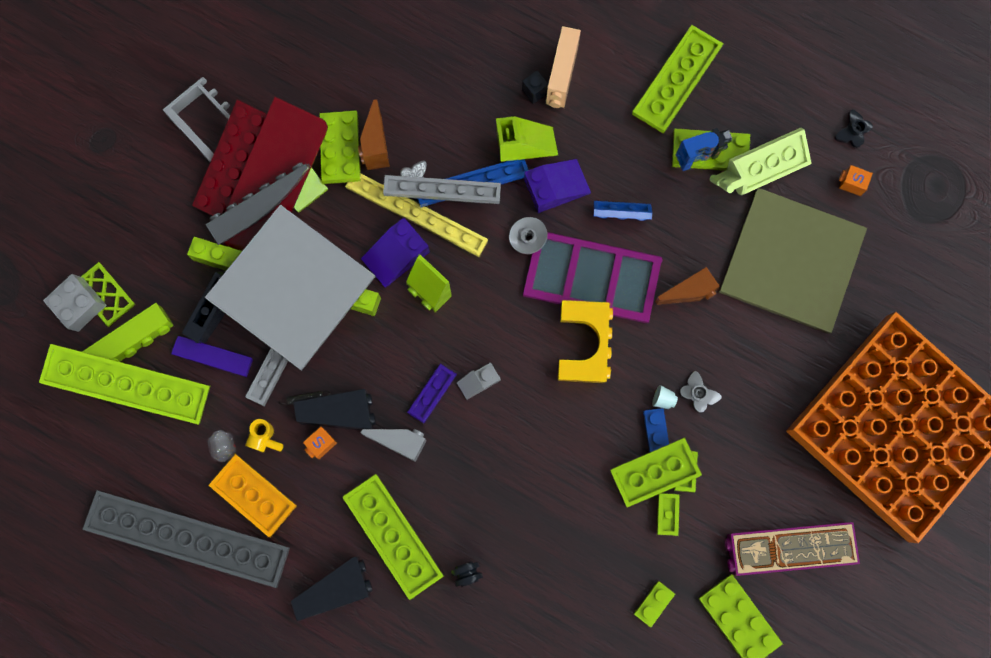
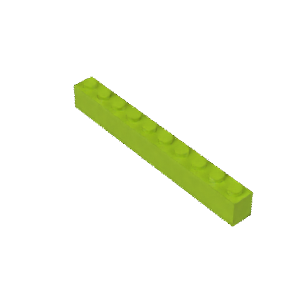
M194 237L187 255L193 261L227 271L242 251ZM365 289L351 309L375 316L381 297L379 293Z

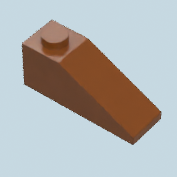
M706 267L658 296L655 302L657 305L701 301L704 298L709 300L717 294L716 291L720 286Z

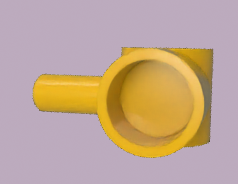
M257 419L251 423L250 434L245 446L264 452L266 447L277 451H282L283 444L270 440L274 429L269 422ZM265 425L266 432L263 435H258V428Z

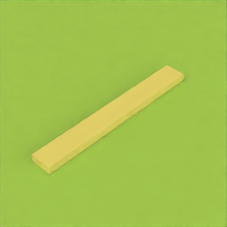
M361 174V181L347 182L345 186L346 189L480 257L488 242L487 238L425 206L420 208L419 203L409 198L384 196V185Z

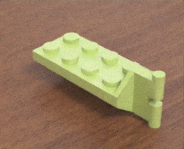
M798 128L729 159L728 170L717 175H711L710 181L728 193H732L736 189L738 194L744 195L812 164L805 129Z

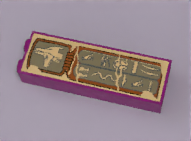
M853 522L727 534V539H725V548L730 554V559L727 561L729 572H732L733 576L860 564Z

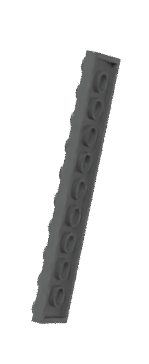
M98 490L95 493L82 529L274 588L278 587L290 550L289 547Z

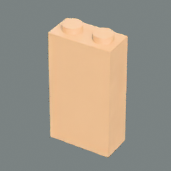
M562 26L547 89L546 104L553 108L565 107L581 30Z

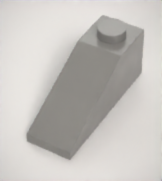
M362 429L361 431L363 436L416 462L426 443V439L423 438L424 434L416 429H413V431L408 429Z

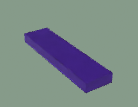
M181 336L177 337L171 353L174 356L243 377H247L253 361L251 357L208 344L197 343Z

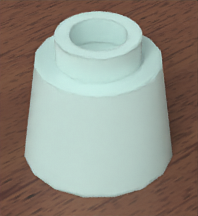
M659 385L652 405L665 409L674 408L678 397L675 396L673 391Z

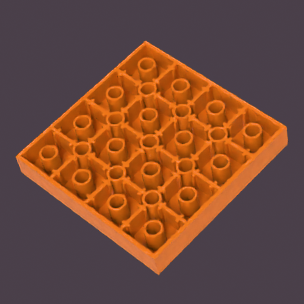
M894 312L882 320L786 432L907 542L919 543L991 457V396L901 315Z

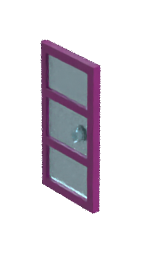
M547 232L548 236L545 245L539 251L532 253L523 293L524 297L560 305L562 300L610 303V308H613V316L649 323L660 266L663 261L662 257Z

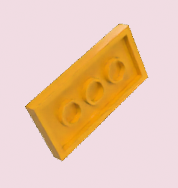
M237 454L232 457L208 485L270 538L297 507L295 503Z

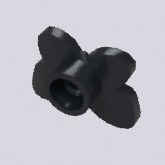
M852 109L849 112L848 127L837 133L835 140L843 143L851 141L852 146L858 148L864 143V133L869 132L873 125L870 121L863 120L862 115Z

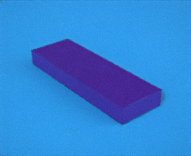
M439 364L407 413L424 424L457 374Z

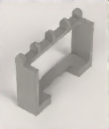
M202 77L166 106L163 111L195 144L204 157L211 162L214 153L177 115L203 93L229 120L230 115L225 110L229 108L230 104L224 102L220 105L213 98L218 92L215 89L208 92L203 87L207 80Z

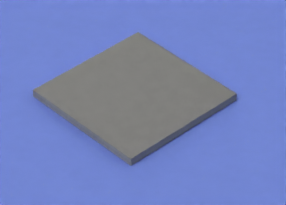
M280 205L205 298L302 371L369 286L375 275Z

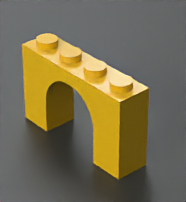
M562 300L560 322L582 323L590 326L596 332L599 344L595 355L587 360H559L558 381L606 383L607 379H610L611 367H607V359H611V347H608V339H612V328L609 327V320L613 318V308H610V303Z

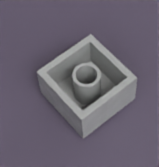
M71 274L43 300L67 329L77 332L107 306L83 277Z

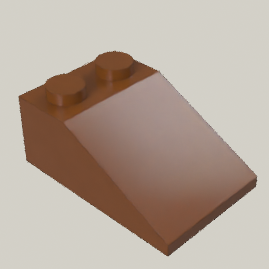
M377 99L372 102L360 137L361 146H358L361 162L366 164L367 170L390 167L382 116Z

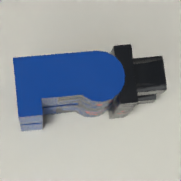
M715 128L711 132L683 140L675 154L682 171L690 169L695 161H706L710 157L712 159L718 158L721 151L728 148L727 143L732 141V136L728 129L719 132L718 128Z

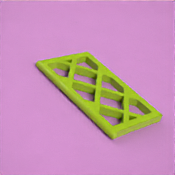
M100 262L81 276L85 281H89L91 287L93 282H103L102 293H96L98 296H101L104 303L105 296L115 297L114 307H105L97 314L107 327H110L111 324L136 305ZM100 269L104 273V279L94 278V272ZM107 282L112 283L116 287V293H106ZM120 297H124L129 303L124 308L118 307ZM103 311H114L113 317L107 320L103 316Z

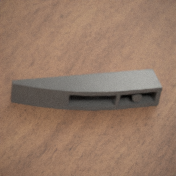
M302 162L292 168L293 172L290 174L283 173L277 176L275 183L271 185L269 182L259 188L260 192L253 195V193H250L242 198V203L237 205L235 202L225 208L227 212L220 215V213H217L210 217V222L206 226L218 245L256 224L274 210L299 184L311 166L309 164L303 165Z

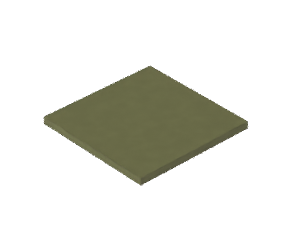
M757 188L719 293L831 334L867 228Z

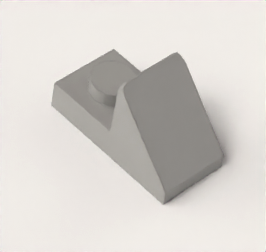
M489 363L477 371L472 370L458 381L457 384L466 400L501 381L493 365Z

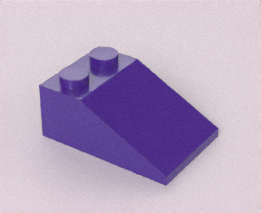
M577 159L546 164L524 172V181L538 213L591 194Z
M402 218L371 247L361 260L386 288L414 266L419 255L424 258L430 253L426 242L408 221Z

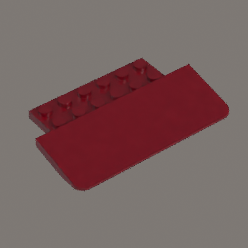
M274 97L268 113L237 100L192 206L212 216L217 213L222 215L227 212L225 208L236 202L238 205L243 202L242 198L250 193L255 195L260 192L259 188L268 182L270 185L275 183L277 176L283 173L288 175L293 172L292 168L302 162L303 165L309 164L312 167L328 130L326 121L277 97ZM310 169L292 192L274 210L256 224L223 244L243 251L280 205L292 213Z

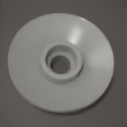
M522 218L512 226L509 240L512 247L519 253L532 254L539 251L545 245L548 236L547 229L543 222L537 218ZM528 236H533L531 240H526Z

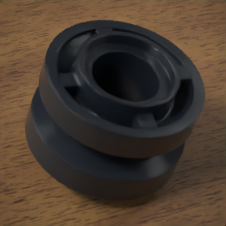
M472 561L455 567V570L451 571L452 576L457 577V580L454 582L455 586L461 585V587L476 583L479 581L478 579L483 578L482 573L477 572V569L480 567L479 563H473Z

